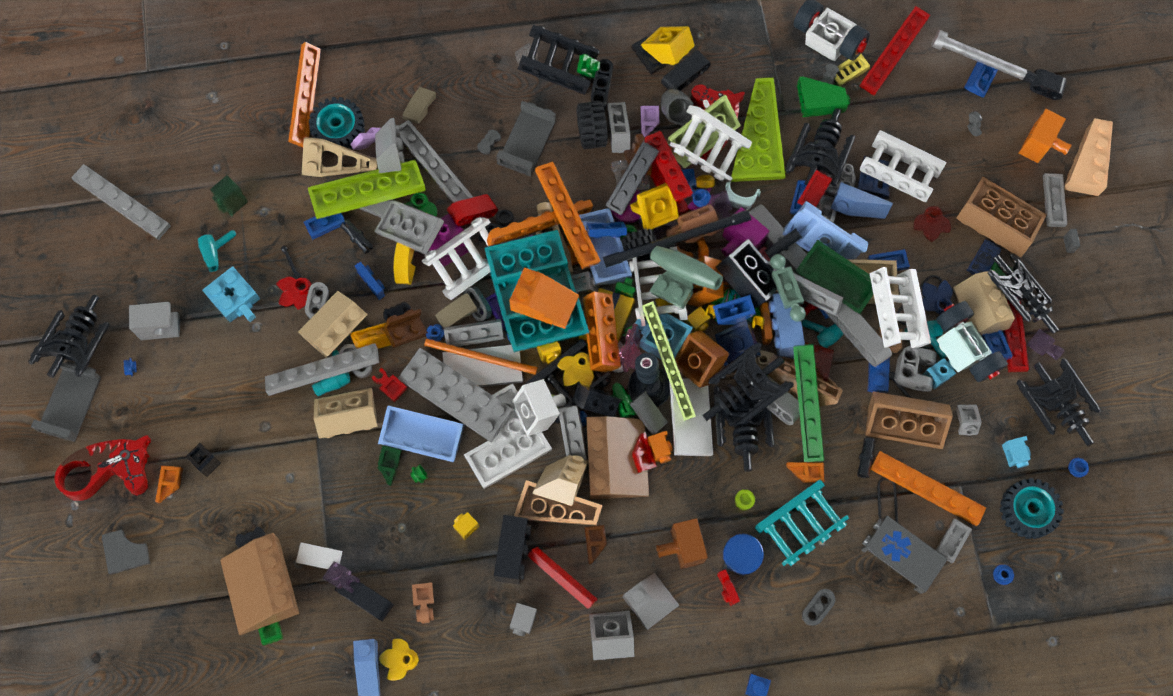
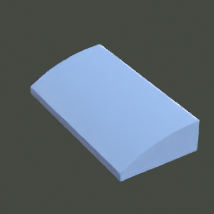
M610 208L579 215L585 229L586 223L614 222ZM603 236L600 239L590 237L601 260L599 264L590 267L595 284H615L617 282H624L626 277L631 279L632 273L627 260L607 268L603 260L604 256L624 251L620 237Z
M387 406L378 444L454 462L465 424Z

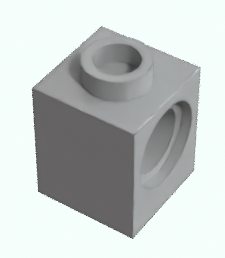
M517 603L510 624V629L514 630L513 634L525 637V633L530 635L537 609Z

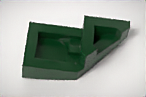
M382 445L378 469L383 474L387 485L392 486L403 450Z

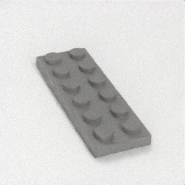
M422 348L418 349L398 377L402 383L491 443L514 411L511 407Z

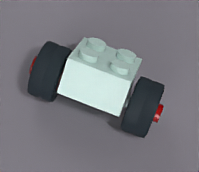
M963 301L945 308V312L939 315L936 320L942 330L947 333L938 338L937 341L940 349L949 358L951 366L957 372L971 367L969 370L978 383L987 378L991 380L1000 374L999 371L1004 369L1008 363L1000 351L992 354L971 321L964 324L974 315L969 304Z

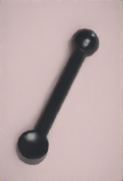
M283 245L281 251L285 253L292 268L293 277L295 279L301 278V274L297 272L288 253V247Z
M889 372V380H893L906 397L911 398L903 386L896 383L895 373Z

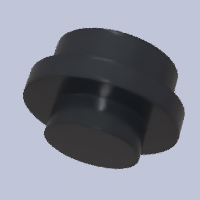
M505 209L499 211L495 217L497 225L504 228L514 222L513 213Z

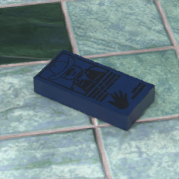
M985 239L966 271L973 275L989 271L994 263L993 258L1000 253L1002 248Z

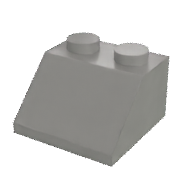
M630 611L589 614L593 660L634 657V636Z

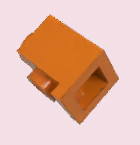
M667 431L648 437L655 462L660 461L661 464L672 460L670 455L673 449L670 441H666Z

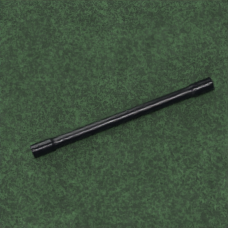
M745 210L730 217L623 252L604 256L603 260L607 268L650 253L656 246L669 247L717 230L751 221L749 210Z

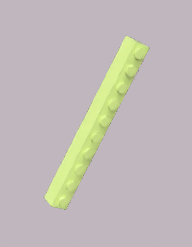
M650 302L642 305L683 419L685 421L696 417L655 303Z

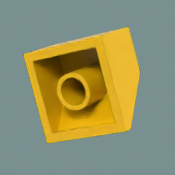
M689 26L660 27L641 44L642 48L661 64L670 65L679 63L680 59L687 55L695 46Z

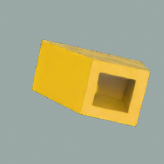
M558 341L536 347L542 364L546 362L550 364L561 356V347Z

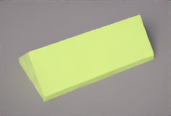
M723 95L704 110L733 130L741 126L726 95ZM692 120L668 137V145L671 142L680 144ZM703 122L698 124L686 147L692 153L706 129V124ZM716 130L712 132L699 157L714 147L719 138V132ZM669 146L675 159L683 168L692 164L687 161V156L684 155L682 157L674 153V148Z

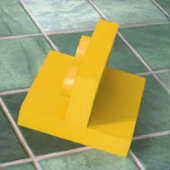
M667 183L638 194L637 202L630 204L631 210L641 215L643 228L647 230L659 227L679 217L676 201Z

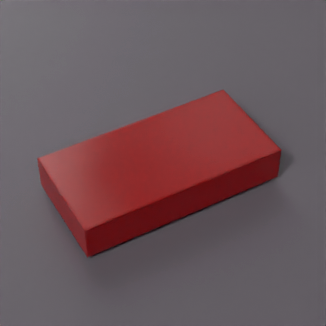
M816 170L797 203L803 206L807 201L817 207L832 178Z

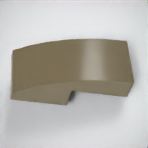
M420 87L408 103L403 113V119L419 124L428 114L427 108L436 99V92Z
M468 293L447 305L435 316L444 329L460 324L462 319L476 312L477 307Z

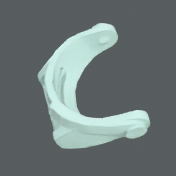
M731 181L726 182L725 195L727 204L731 207L738 209L742 207L749 210L756 201V198L760 197V189H757L756 193L751 197L738 196L730 188Z

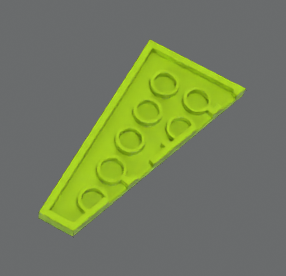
M756 78L742 131V136L750 140L752 144L749 149L745 147L738 149L731 182L785 178L774 78Z

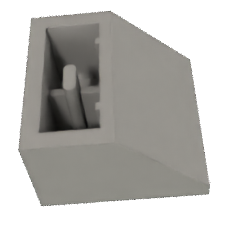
M390 118L375 134L376 160L379 173L401 171V163H404L403 151L400 152V150H403L402 139L398 138V136H401L400 127L395 124L394 118Z

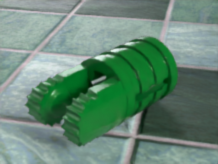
M620 383L613 384V395L621 399L617 409L620 418L635 416L636 412L630 405L632 402L631 396L627 394L624 386L620 385Z

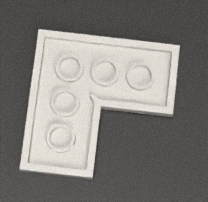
M513 383L493 394L494 397L514 410L492 443L487 441L464 454L483 489L552 450L542 432L530 436L526 435L512 404L513 399L518 393Z

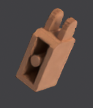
M709 204L679 216L677 219L678 225L669 228L666 236L675 235L717 221L715 209ZM717 231L687 240L685 242L686 244L697 242L699 238H702L704 236H712L716 234Z

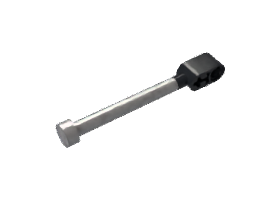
M942 30L937 31L932 41L931 47L939 50L944 47L1031 83L1030 90L1052 100H1060L1063 97L1067 80L1064 77L1044 69H1037L1031 72L947 37L948 33Z

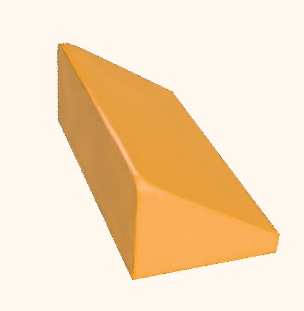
M386 323L350 333L356 349L371 344H376L378 349L391 345L383 330Z

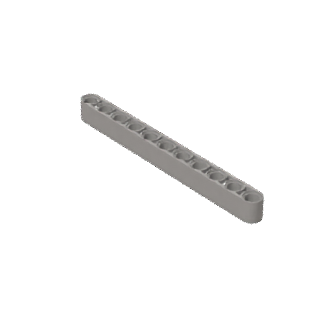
M758 205L749 211L755 219L770 230L765 243L768 247L776 243L779 237H784L782 235L784 228L763 205ZM794 243L788 247L789 250L782 251L780 255L785 258L786 268L791 266L794 274L804 278L795 271L807 254L799 245ZM843 303L836 316L825 311L872 366L877 367L892 356L890 348H884L882 338L861 315Z

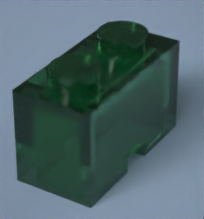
M228 175L210 189L213 194L212 199L217 204L218 209L222 213L227 212L231 217L248 203L240 187Z

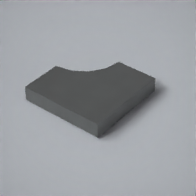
M123 530L101 535L108 574L112 575L151 564L147 544L132 543L126 538Z

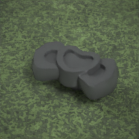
M835 64L825 65L826 72L823 75L824 78L819 81L833 84L839 68Z
M976 111L969 114L970 123L967 127L973 136H980L982 132L979 127H981L982 117Z
M489 130L485 138L478 143V150L482 154H490L495 142L501 140L498 131Z

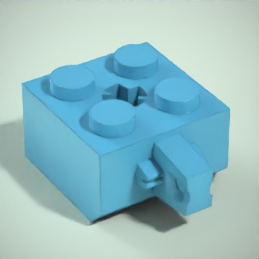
M233 266L202 290L230 323L242 315L249 322L256 318L250 309L260 298Z
M668 313L659 314L666 336L669 337L668 341L673 355L676 358L688 334L692 332L693 327ZM641 319L636 320L634 326L636 328L639 327V330H641L640 334L643 335L639 347L661 359L648 321L645 320L646 326H642Z

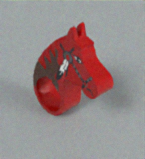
M146 435L137 440L118 439L104 441L74 452L57 468L54 478L56 487L69 499L82 501L92 497L111 476L117 475L124 481L125 487L133 495L144 493L148 488L145 465L150 457L146 449L151 439ZM91 466L92 476L89 484L80 491H67L65 479L68 473L77 467Z

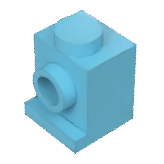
M943 358L928 368L922 375L933 379L932 388L935 390L952 378L956 372L951 366L950 360L946 361Z
M1027 436L1009 440L1002 445L1009 467L1017 466V468H1023L1029 465L1028 461L1031 460V452L1025 444V441L1028 440Z

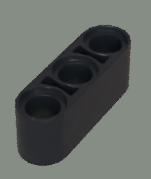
M697 50L662 78L661 84L667 90L674 88L682 91L706 72L711 62Z
M608 59L599 61L600 67L595 73L590 101H601L604 111L607 106L613 76V63Z
M345 573L334 589L382 622L394 606L389 600Z

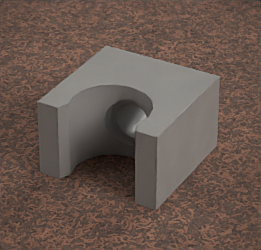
M169 302L129 305V329L140 340L180 337L179 313L171 312Z

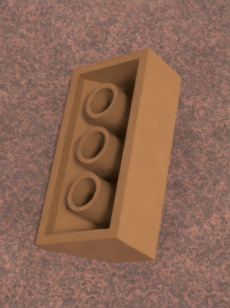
M873 391L868 407L865 436L943 449L953 417L949 404Z

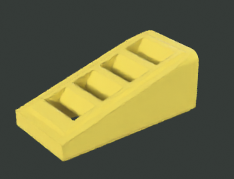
M860 54L854 61L848 59L840 64L838 68L844 79L841 80L836 74L834 80L840 87L870 70V65L864 56ZM858 62L861 68H858L855 63ZM852 65L856 71L853 72L849 66ZM846 68L850 75L847 76L843 69Z

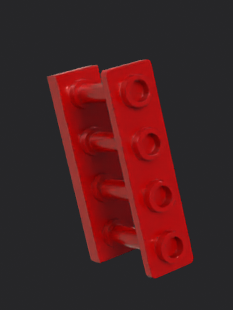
M659 131L646 136L645 142L660 150L652 164L651 179L656 187L667 183L676 201L679 216L689 212L684 199L692 196L693 192L664 135Z

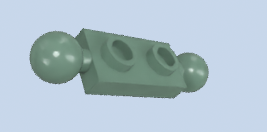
M776 254L771 257L770 264L772 268L777 269V271L772 272V277L785 309L792 308L790 311L792 320L796 322L802 321L806 316V312L799 305L804 303V299L791 266L784 268L785 258L780 254Z

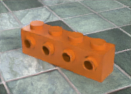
M594 291L583 297L584 316L589 329L587 343L590 369L592 371L611 372L621 367L612 294Z

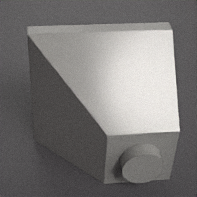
M655 573L623 595V599L647 630L679 606Z

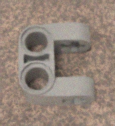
M911 346L904 348L897 358L895 369L896 383L922 392L931 391L933 379L917 374L918 364L925 366L935 365L936 352L923 348H911Z

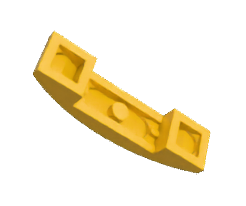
M400 243L396 244L394 255V280L396 284H412L416 266L411 264L414 249Z

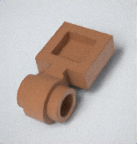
M433 583L412 585L413 605L421 606L419 610H416L417 622L422 624L430 623L431 620H434L433 608H429L427 605L434 604Z

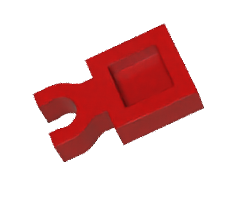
M380 368L379 372L383 374V377L377 379L373 375L371 379L376 384H381L380 391L395 403L408 388L394 375L389 378L386 371Z
M726 569L718 572L717 576L724 590L721 592L726 603L729 602L730 606L739 603L740 599Z

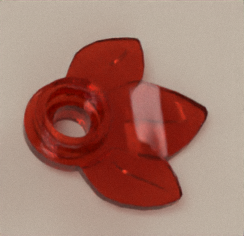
M930 206L924 211V214L916 217L913 228L916 231L923 230L924 236L933 242L938 238L940 232L950 233L951 224L943 216L939 207Z

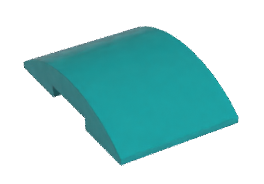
M558 230L484 248L497 300L514 353L589 333L579 298L565 329L511 311L510 298L524 267L542 273L576 293Z

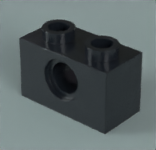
M579 383L572 402L582 409L610 417H615L621 401L620 398L610 392Z

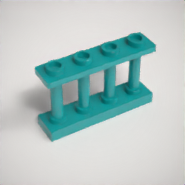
M821 479L755 526L759 534L763 531L769 533L787 559L782 562L783 566L786 564L792 566L800 560L798 557L800 554L805 552L807 555L816 548L814 544L819 540L823 543L832 537L830 532L835 529L838 532L847 526L845 521L849 519L848 515L840 519L822 496L823 492L821 489L825 485ZM810 497L813 500L816 499L834 523L827 530L823 529L807 508L805 501ZM795 508L797 511L800 510L819 535L810 542L790 517V512ZM778 520L785 522L803 546L794 554L775 529L774 523Z

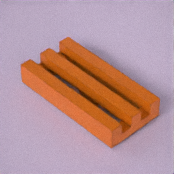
M763 303L759 308L764 318L763 329H761L763 345H769L773 339L769 304Z

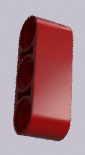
M488 194L454 202L447 208V212L457 226L470 224L479 217L489 219L499 211Z

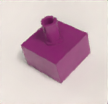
M741 207L736 213L745 211V209ZM750 214L751 221L724 228L722 237L729 243L721 251L727 257L747 239L759 251L765 245L770 230Z
M449 214L441 218L444 223L430 246L429 252L437 250L463 231L461 226L455 224ZM464 243L454 248L459 257L469 252ZM448 253L439 259L443 267L453 262Z

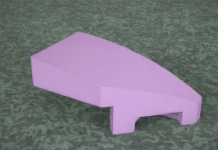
M659 106L640 107L641 134H643L644 138L659 125Z
M371 127L366 133H360L351 143L353 150L365 149L375 142V134L381 128Z

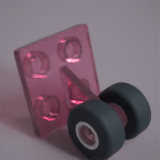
M634 323L632 329H628L625 346L622 345L619 352L621 365L623 366V371L627 373L629 368L636 369L637 378L642 383L651 384L660 375L658 360L651 353L641 354L639 351L640 334L638 324Z

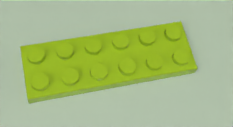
M416 160L401 163V171L379 173V169L308 187L316 219L426 191Z

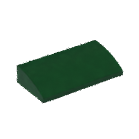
M819 240L815 242L795 271L810 282L843 297L842 303L859 315L874 295L870 274Z

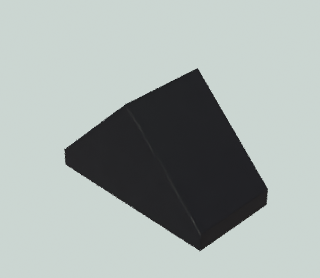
M201 443L185 456L206 477L221 464Z

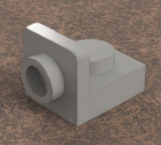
M587 271L571 275L575 291L578 295L587 292H598L599 285L595 284L591 272Z
M957 405L956 412L960 423L959 435H977L982 423L977 405Z

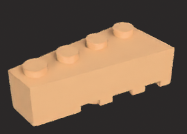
M1095 118L1086 128L1079 150L1064 184V190L1099 196L1107 188L1112 121Z
M526 480L514 515L515 517L528 518V521L597 526L603 508L602 505L579 497H575L572 506L533 494L537 484Z

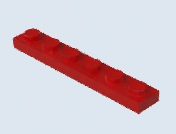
M916 6L859 87L874 96L928 21L930 14Z

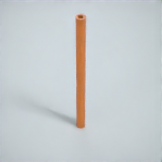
M426 339L424 346L534 375H536L538 367Z

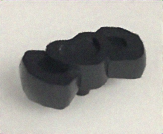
M402 302L395 307L386 308L383 311V318L387 321L393 315H403L406 311L411 310V307L408 303Z
M256 527L253 532H248L246 535L237 534L235 544L238 548H241L252 540L265 536V532L262 528Z

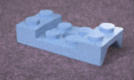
M807 201L784 227L782 234L786 236L796 228L802 239L795 243L808 252L817 240L820 241V238L826 237L830 242L825 245L846 259H856L860 253H865L868 247L867 241L855 233L850 235L821 215L822 211Z

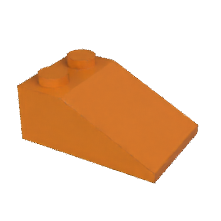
M524 267L510 298L511 311L565 329L579 295L548 276Z

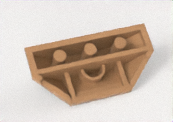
M773 355V356L771 357V359H770L768 365H769L771 362H773L775 359H777L778 356H777V355ZM782 357L785 362L769 375L779 385L785 381L793 382L794 387L788 393L798 400L795 361L793 358ZM816 370L819 407L837 404L843 390L837 387L835 382L828 376Z

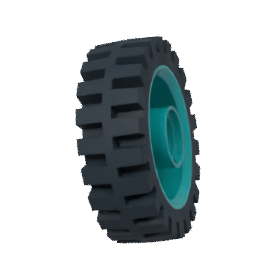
M332 97V101H329L327 98L324 100V104L319 102V107L315 106L313 108V112L310 114L311 119H309V128L313 138L324 139L352 149V141L360 133L365 132V123L359 107L354 102L351 103L347 98L344 101L343 97H339V100L336 97Z
M1034 478L1024 479L1010 486L1003 494V499L1000 501V505H1002L1000 512L1003 513L1001 518L1006 521L1005 525L1011 528V532L1018 533L1017 536L1025 537L1026 539L1040 538L1053 532L1059 526V522L1062 521L1063 517L1061 515L1064 509H1061L1063 503L1058 499L1060 495L1058 493L1055 494V489L1048 487L1049 484L1047 482L1042 483V480H1034ZM1029 504L1034 507V509H1035V512H1034V513H1032V512L1029 511V509H1028V505H1029Z

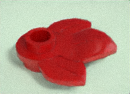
M285 277L276 283L284 291L279 299V305L288 307L294 304L298 310L306 305L309 288L312 285L307 278L295 279L293 277ZM302 285L306 286L303 290L299 289Z

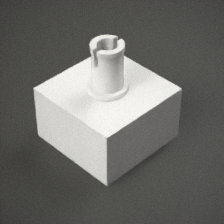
M544 379L523 385L513 399L512 404L526 435L530 436L548 430L560 414L557 407L565 406L566 400L563 394L552 397Z

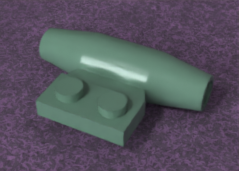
M656 246L651 252V260L665 269L666 272L658 276L650 292L679 308L684 309L693 294L694 285L717 290L722 284L723 276L705 263L688 255L660 246Z

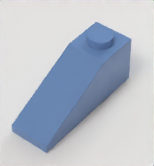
M841 182L834 195L831 209L849 216L885 219L893 203Z
M375 639L353 641L358 696H380L378 643Z

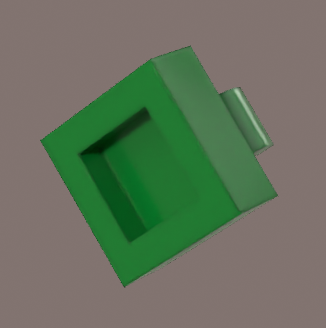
M586 54L580 55L577 72L589 79L595 78L600 62Z
M626 277L624 284L617 282L615 293L633 298L636 289L632 287L633 279Z

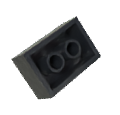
M749 239L716 266L740 297L751 296L754 309L767 301L777 291L772 277V272L775 270Z
M503 515L494 570L495 581L520 585V579L524 580L526 568L523 565V559L527 560L529 551L526 540H530L532 532L531 524H528V518Z

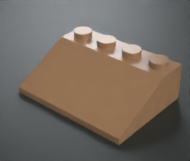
M982 177L956 219L964 225L973 228L979 234L993 240L995 244L1001 245L1011 253L1022 257L1033 243L1047 214Z
M607 416L587 417L590 499L649 497L648 470L638 473L632 457V452L639 435L645 433V425L641 419Z
M274 533L254 539L220 560L239 635L300 614L281 544Z

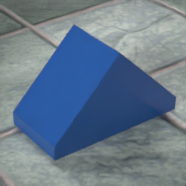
M750 295L713 306L718 325H736L756 314Z

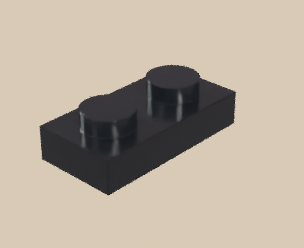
M646 36L632 44V50L652 75L666 67V64H661L642 48L641 44L648 39Z

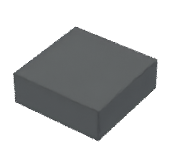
M1070 229L1063 239L1066 252L1074 253L1080 247L1077 229Z

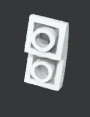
M300 542L296 563L338 571L342 551Z

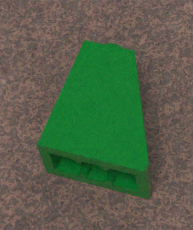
M803 76L799 77L796 86L803 117L833 114L836 108L840 109L841 113L846 112L847 107L850 105V97L846 94L845 88Z

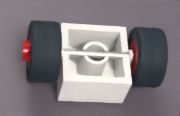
M806 0L799 8L794 19V27L806 33L805 45L834 62L840 55L854 61L865 50L870 33L828 7L823 12L824 7L819 2Z

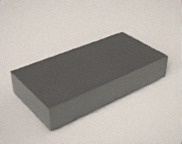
M646 392L641 393L630 403L652 435L656 434L668 423Z

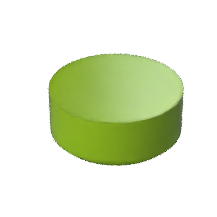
M741 490L735 496V504L741 510H748L755 503V496L749 490Z

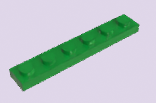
M814 344L794 345L793 351L804 462L824 461Z

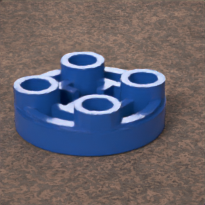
M738 534L730 538L723 549L724 562L737 575L751 574L762 564L764 557L763 548L755 537L748 534Z

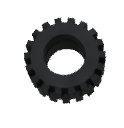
M601 101L578 103L576 111L581 146L584 150L606 147L608 134L603 104Z

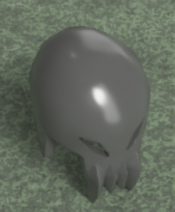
M674 88L666 90L661 97L660 104L665 118L681 127L692 120V115L686 112L689 106L694 104L691 99L680 90Z

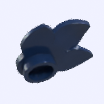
M946 280L942 281L938 288L929 283L923 284L922 294L924 298L922 302L924 310L928 312L935 311L941 315L945 312V308L952 305L950 299L953 291L950 284ZM939 303L944 304V309L939 307Z

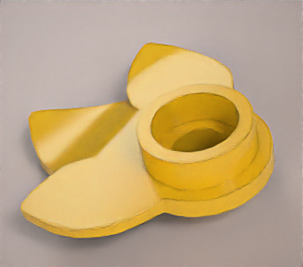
M581 352L574 357L566 356L557 365L558 368L565 371L563 375L565 386L578 382L586 386L591 385L594 374L590 369L588 354ZM584 359L586 364L580 365L578 361Z
M393 639L392 649L384 651L379 656L381 664L389 668L387 679L391 681L404 678L408 670L414 669L419 661L418 654L410 649L408 643L403 639ZM407 656L410 657L409 663L405 662Z

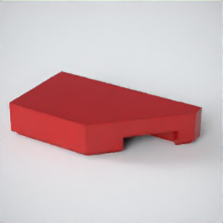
M646 433L639 435L632 452L638 473L657 467Z

